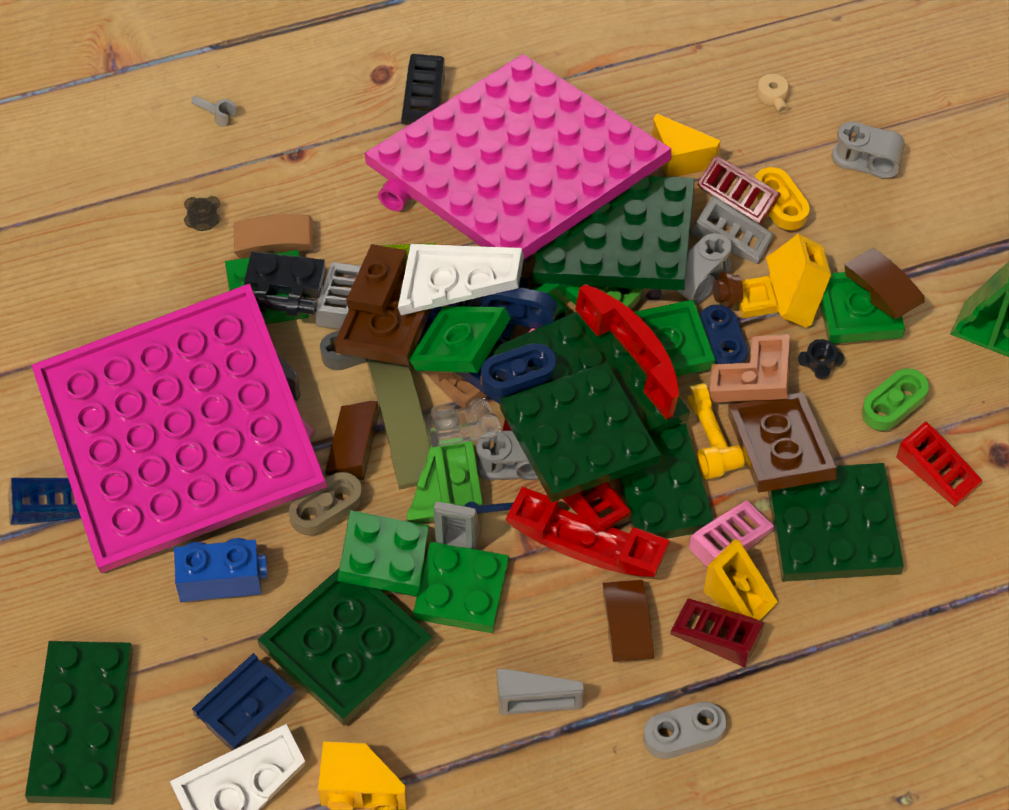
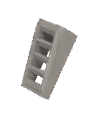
M714 196L708 201L690 230V234L700 240L707 234L712 233L726 236L731 242L732 254L755 264L759 262L774 236V233ZM711 219H714L717 221L716 225H714L709 221ZM724 225L731 227L728 233L722 230ZM738 230L744 232L741 240L735 238ZM752 236L758 238L754 248L747 245Z
M331 262L315 311L317 326L341 329L349 311L347 298L336 297L333 294L348 296L351 288L336 287L335 284L353 286L355 279L337 276L340 274L357 277L361 266ZM330 304L345 305L346 308L330 306Z
M436 501L434 506L436 543L477 549L481 531L476 509Z
M497 669L499 713L502 715L583 708V682L515 670Z

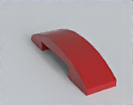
M586 284L579 287L576 312L597 337L609 330L613 333L647 374L643 391L666 420L673 417L679 397L678 383L671 360L659 339L638 315L614 297Z
M521 487L506 517V522L544 546L581 562L629 575L655 577L670 545V540L632 527L630 533L613 527H608L597 533L579 515L559 508L558 501L551 503L547 495L525 487Z

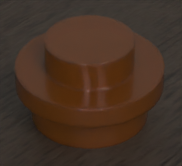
M730 272L720 273L718 280H715L713 284V295L716 302H720V305L730 309L742 302L743 284L739 275H732Z

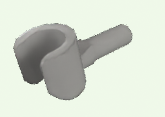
M197 96L192 98V104L215 115V122L219 126L228 125V116L224 113H228L233 117L236 116V105L231 100L222 99L216 104H212Z

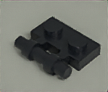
M251 251L244 285L250 283L252 290L255 291L254 296L262 313H266L267 309L286 311L288 316L299 317L300 313L314 315L316 300L304 299V297L319 298L326 270L325 260ZM271 293L288 295V297L271 295Z

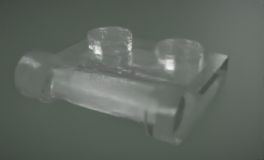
M484 398L474 399L469 407L454 409L453 405H441L433 407L431 413L423 414L427 435L432 447L495 437L501 430L499 418L493 414L490 402Z

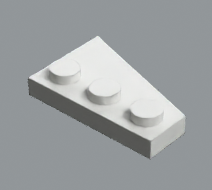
M411 244L398 304L400 315L519 288L524 259L522 248Z
M287 724L170 781V784L182 810H260L305 766V760Z

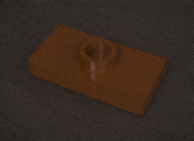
M371 244L346 299L348 308L384 315L408 260L407 251Z

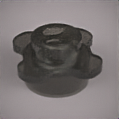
M215 196L197 199L190 197L184 202V207L187 209V216L184 218L185 225L198 231H207L218 225L220 216L217 214V208L220 206V200Z

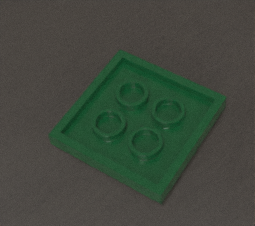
M607 362L503 398L500 401V410L551 503L659 463L660 452Z
M884 463L836 466L835 480L768 491L772 521L775 526L774 534L782 582L902 574L904 565Z
M338 568L257 640L259 647L345 726L433 645V637L380 589L337 581Z

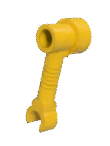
M704 383L689 386L692 395L687 396L688 404L694 411V414L699 417L711 447L699 449L697 455L699 469L703 478L709 480L722 477L726 471L743 468V452L739 445L728 447L713 413L707 386Z

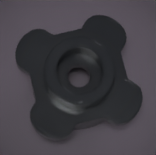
M825 339L814 340L809 344L807 352H801L798 356L799 364L810 368L818 379L828 378L830 371L835 366H841L844 361L843 354L838 352L836 346L831 341Z

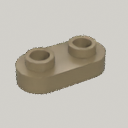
M335 473L325 479L326 488L292 500L289 506V517L292 527L301 534L314 535L349 515L350 510L355 511L362 502L360 481L349 473ZM345 494L349 496L346 500L337 499L339 495ZM307 515L316 516L313 520H304V517Z

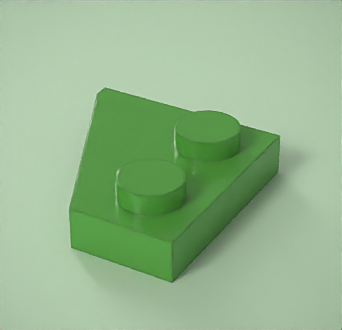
M472 436L432 441L424 470L421 472L414 499L407 513L408 522L426 523L435 521L434 506L436 501L464 506L471 501L477 503L478 506L483 505Z

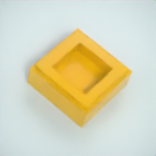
M769 276L741 280L743 284V299L738 308L742 319L778 313L777 299Z

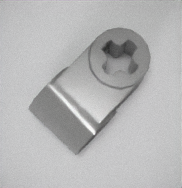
M852 121L840 126L837 133L839 143L835 145L832 151V159L835 164L844 169L872 174L879 178H891L898 173L905 146V140L899 133ZM855 132L856 135L854 141L852 142L850 141L852 133ZM848 149H850V157L849 159H846Z
M718 233L707 234L688 251L685 290L676 291L688 300H694L695 304L701 303L713 290L714 281L718 280L721 272L731 273L732 264L728 257L731 254L732 247L730 240L726 236Z
M491 430L480 435L477 440L476 450L478 454L475 460L477 472L481 478L491 481L502 479L538 480L512 431ZM493 440V448H490V442ZM492 463H495V470L492 471Z

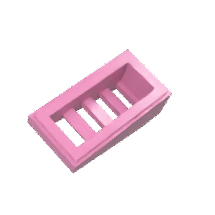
M746 500L694 533L690 537L689 550L707 567L730 544L722 535L724 531L733 540H740L745 550L748 551L770 534L775 526ZM747 515L758 528L752 529L742 517ZM736 523L746 535L742 537L732 525ZM715 539L724 549L720 551L711 541Z

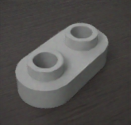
M698 702L651 717L645 725L644 745L650 754L661 759H670L714 746L724 735L726 717L717 705L710 702ZM700 717H708L711 719L712 724L702 725L698 719ZM662 728H667L673 734L669 737H663L658 731Z

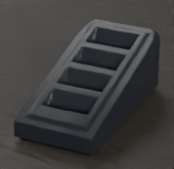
M424 54L410 55L401 124L410 125L440 106L445 78L444 57ZM416 82L432 83V84H434V85H431V84H419V83H416ZM414 95H416V96H428V97H432V98L414 97ZM412 107L431 108L430 111H420L411 109Z

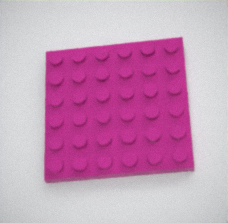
M524 54L364 153L368 166L386 179L395 182L400 189L481 247L522 248L524 259L671 160L670 147Z
M250 283L31 365L97 568L101 573L327 487Z

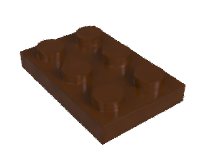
M406 265L384 315L349 309L334 342L336 353L409 366V359L416 349L432 308L400 315L398 304Z
M803 392L789 394L788 399L754 400L728 405V417L758 493L836 479L837 467Z

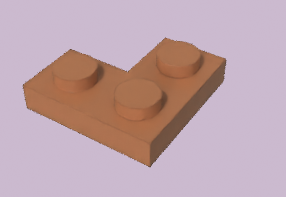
M790 334L752 336L750 363L712 364L709 388L711 402L788 399L792 347Z

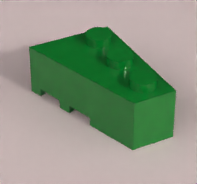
M1009 261L964 302L950 332L952 336L1009 357Z

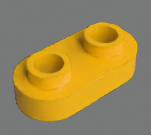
M776 167L761 169L755 178L781 194L769 213L773 222L785 230H797L803 227L808 220L810 210L806 198L784 170ZM761 191L756 197L758 201H760V199L764 195V193Z

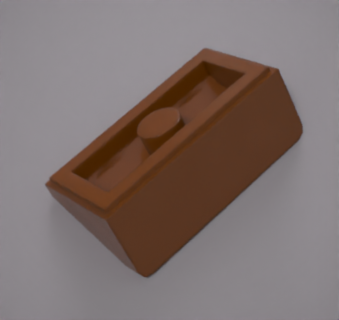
M366 401L341 406L325 470L326 475L344 472L354 475L359 480H364L379 417L378 401Z

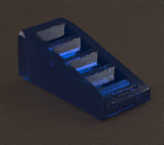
M11 478L8 490L10 525H28L81 518L77 504H72V488L69 479ZM62 493L63 504H56L55 494ZM46 495V504H39V496ZM29 497V504H22V498Z

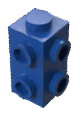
M234 538L224 543L213 544L192 542L186 546L174 547L175 585L180 602L262 594L261 579L268 578L266 554L259 555L256 539Z

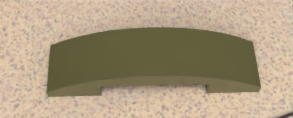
M366 359L390 447L391 460L398 488L401 490L415 487L418 484L421 472L424 470L430 443L410 368L406 365Z

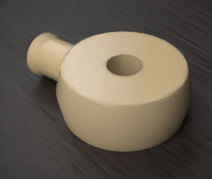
M778 74L763 76L756 86L758 99L766 105L775 106L778 113H784L788 109L785 103L789 94L787 80Z

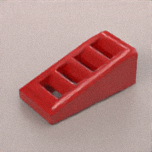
M926 421L907 436L899 446L896 458L954 507L960 504L982 483V479L940 433ZM921 446H924L925 449L922 450L921 452H919L918 449H919ZM933 455L936 456L938 459L933 464H930L928 460ZM948 466L951 470L942 477L939 472ZM958 476L961 477L963 481L953 489L950 483Z
M608 482L590 488L593 492L585 497L581 495L585 492L582 491L562 499L597 533L628 517L631 513L630 509ZM599 498L603 500V502L594 507L589 505ZM609 507L614 510L601 519L597 515Z

